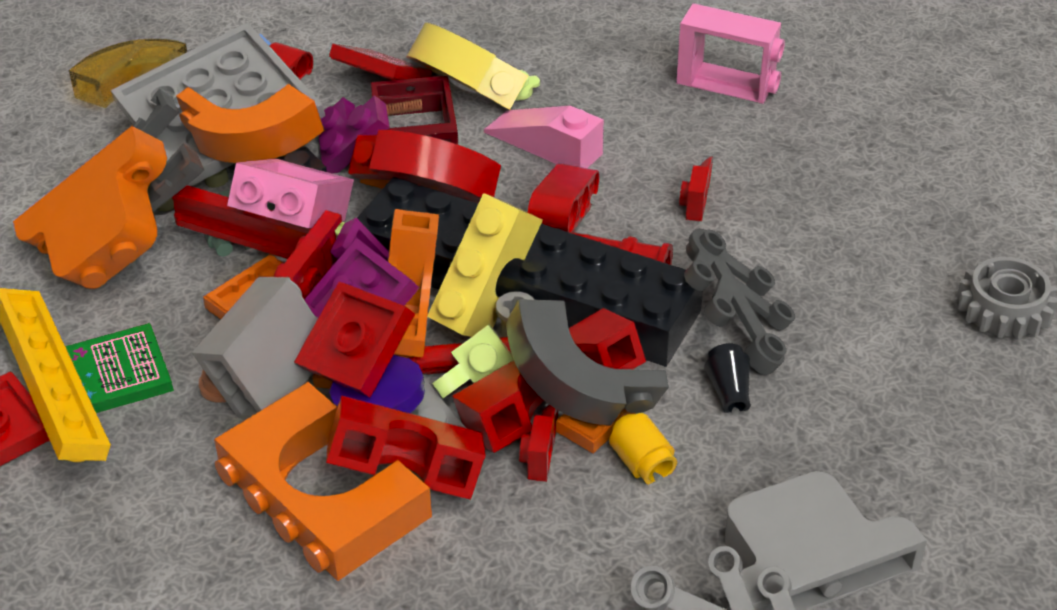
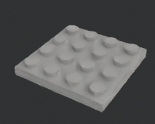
M248 22L111 90L116 104L133 125L139 117L145 121L148 119L156 107V104L151 99L159 88L173 97L179 113L157 139L163 141L167 161L183 143L197 152L204 171L188 184L189 186H193L235 163L215 160L199 152L192 133L184 126L179 117L182 110L176 95L187 87H190L216 106L226 109H242L267 100L287 84H290L315 101L320 119L325 117L322 103Z

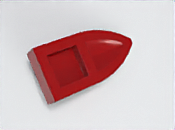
M713 156L704 160L700 166L693 165L690 182L682 181L679 205L687 206L686 220L701 222L703 220L712 173Z
M550 404L545 408L541 416L534 415L531 434H522L519 461L527 463L528 480L547 482L556 437V420L559 417V410Z

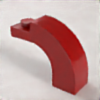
M378 129L377 135H357L348 174L357 179L391 180L392 177H396L479 203L483 193L494 197L501 165L481 153L445 140L409 132Z

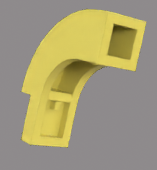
M424 23L406 56L438 75L448 76L507 110L511 109L528 78V75L496 58V55L431 23Z

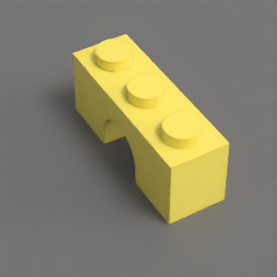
M483 193L427 317L468 337L474 336L489 324L493 328L498 318L496 302L499 297L496 296L495 292L498 277L505 265L512 259L519 258L525 260L543 220L509 203Z

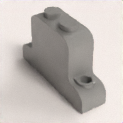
M820 471L810 472L801 476H791L781 483L757 491L745 492L732 500L728 506L724 538L726 546L735 549L742 559L741 576L755 610H774L771 601L765 599L757 587L758 576L765 568L774 566L783 569L792 583L790 596L796 610H811L919 570L927 542L916 525L906 518L892 516L878 521L867 520L836 478ZM777 575L769 577L765 583L766 591L778 593L784 586V579ZM728 602L727 610H731L730 605H729V602Z

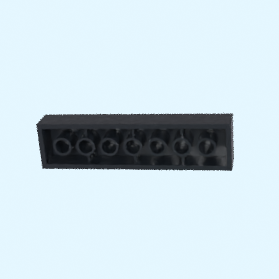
M392 177L357 219L389 251L395 209L439 214L431 287L439 290L478 203ZM544 224L540 225L525 260L514 258L509 261L502 269L495 288L497 297H501L509 292H523L532 296L534 300L564 301L569 328L602 308L631 320L635 323L645 359L667 367L700 314L703 291H698L687 283L684 277L686 270Z

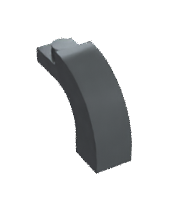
M518 299L506 322L510 351L525 381L544 401L575 419L611 426L623 409L630 413H641L653 409L669 388L666 370L613 369L602 366L588 358L577 347L571 337L564 301Z

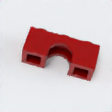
M341 395L328 437L326 463L375 475L379 464H393L399 460L405 467L417 473L423 482L430 487V490L471 500L486 454L482 432Z

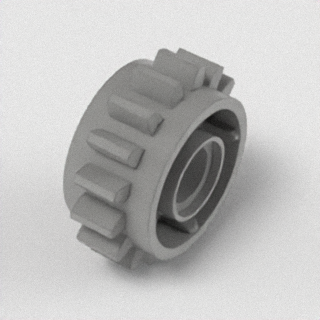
M995 257L978 262L975 270H966L964 279L960 281L957 298H959L958 310L967 311L965 320L968 323L973 322L980 328L979 331L997 335V338L1015 337L1017 340H1021L1022 336L1029 334L1036 337L1039 335L1040 328L1048 329L1052 318H1055L1057 311V287L1051 286L1049 276L1039 267L1028 261L1014 257Z

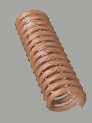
M421 99L414 100V104L413 101L411 103L406 101L403 102V107L401 102L400 106L399 103L397 105L392 103L389 104V109L388 105H386L387 114L396 115L402 114V112L410 113L413 110L421 111L422 101Z

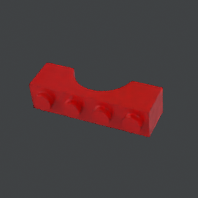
M605 308L569 328L571 337L577 347L588 358L602 366L613 369L633 370L646 362L635 323ZM514 360L452 396L462 424L467 429L482 432L484 447L493 453L522 437V434H527L532 430V415L536 408L544 401L525 381Z

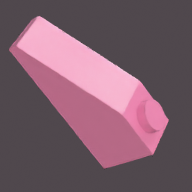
M572 106L507 110L484 129L486 134L555 164L561 163L588 168L603 154L604 119Z

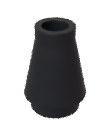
M733 343L721 344L712 348L707 354L704 368L722 403L724 413L732 412L734 407L738 408L739 411H748L751 407L749 399V356L743 352L741 346Z

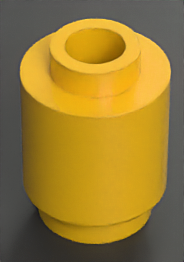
M627 414L616 421L612 428L609 444L636 479L641 477L646 484H651L655 482L654 472L663 477L672 474L677 466L674 448L647 414Z

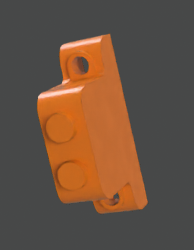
M131 126L15 219L13 223L17 238L36 246L39 252L48 254L55 276L89 289L101 287L149 250L156 240L158 230L147 189L149 184L163 172L166 166L167 155L163 141Z

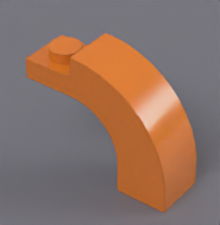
M287 84L267 100L242 109H226L216 106L190 87L176 95L182 110L179 117L184 126L192 133L199 152L222 162L238 163L275 159L299 149L324 131L315 101L290 84Z
M399 209L394 211L388 262L420 287L405 305L415 313V316L394 353L395 356L409 358L411 356L423 357L439 214Z

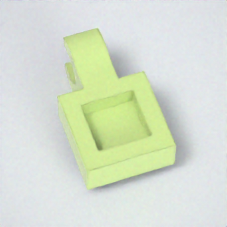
M489 324L451 352L459 364L432 384L442 398H445L469 379L475 383L514 359Z

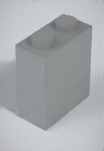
M258 277L193 350L192 354L236 416L246 420L302 386L312 375L311 372L304 370L294 361L318 318L312 313L303 299L300 288L289 277Z

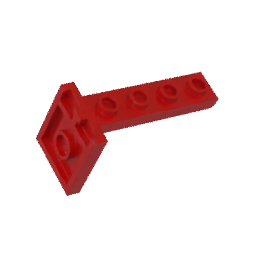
M186 185L171 197L174 203L176 225L286 258V262L281 263L277 267L273 277H289L300 288L304 300L337 261L330 251L336 241L335 230L342 222V214L325 210L312 228H305L227 206L229 197Z

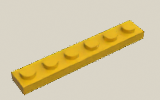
M0 288V323L58 460H68L71 462H84L86 460L106 461L111 444L40 291Z

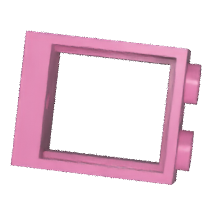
M692 4L680 23L677 84L764 104L769 93L776 94L781 80V71H776L777 62H780L785 46V40L780 39L781 23ZM705 34L763 47L761 74H753L703 62Z
M279 159L238 162L235 166L227 206L305 228H312L325 210L342 214V221H345L354 180ZM268 202L275 204L273 211L268 209Z

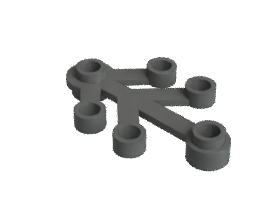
M695 229L689 235V243L686 245L687 255L693 263L684 272L685 280L694 289L704 291L715 280L716 275L718 282L712 299L704 307L705 316L714 325L723 327L735 315L736 311L752 339V342L744 350L750 358L751 367L764 375L773 373L784 362V355L787 349L784 342L778 336L766 333L753 309L778 330L785 329L795 320L793 309L784 301L776 300L771 305L761 297L775 285V279L767 269L756 266L753 270H750L727 252L726 242L720 234L710 229ZM733 275H735L736 277H738L739 279H741L743 282H745L746 285L743 284L742 282H740L738 279H736Z

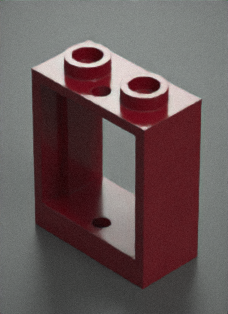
M448 76L371 82L372 97L375 95L386 103L388 109L389 104L396 103V105L399 103L400 106L401 102L403 107V102L410 101L411 103L413 101L414 104V100L421 99V111L413 110L410 113L402 112V114L396 115L441 111L443 123L395 127L388 130L415 133L458 144V130ZM409 86L414 87L411 91L406 90Z

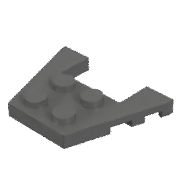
M160 88L151 99L156 104V107L148 119L145 121L139 117L133 126L155 138L163 132L179 113L173 97ZM184 143L166 162L163 172L148 186L147 193L153 212L204 171L197 152Z

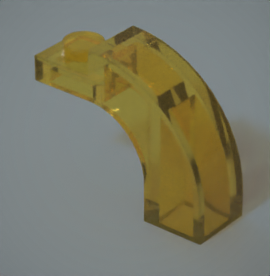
M138 39L100 49L82 59L69 70L74 96L76 99L106 108L115 101L111 93L112 89L187 53L186 43L168 39Z

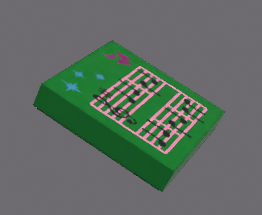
M151 323L65 346L96 413L174 391Z

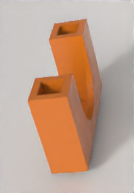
M307 382L215 438L218 460L215 461V468L226 485L232 486L237 484L243 490L248 505L255 513L261 514L265 511L272 518L276 531L285 542L290 543L295 540L303 547L304 556L315 571L320 573L326 570L339 581L432 517L430 487L399 460L358 487L342 494L331 496L310 495L289 485L285 480L290 471L299 462L327 445L337 410L336 405L312 384Z

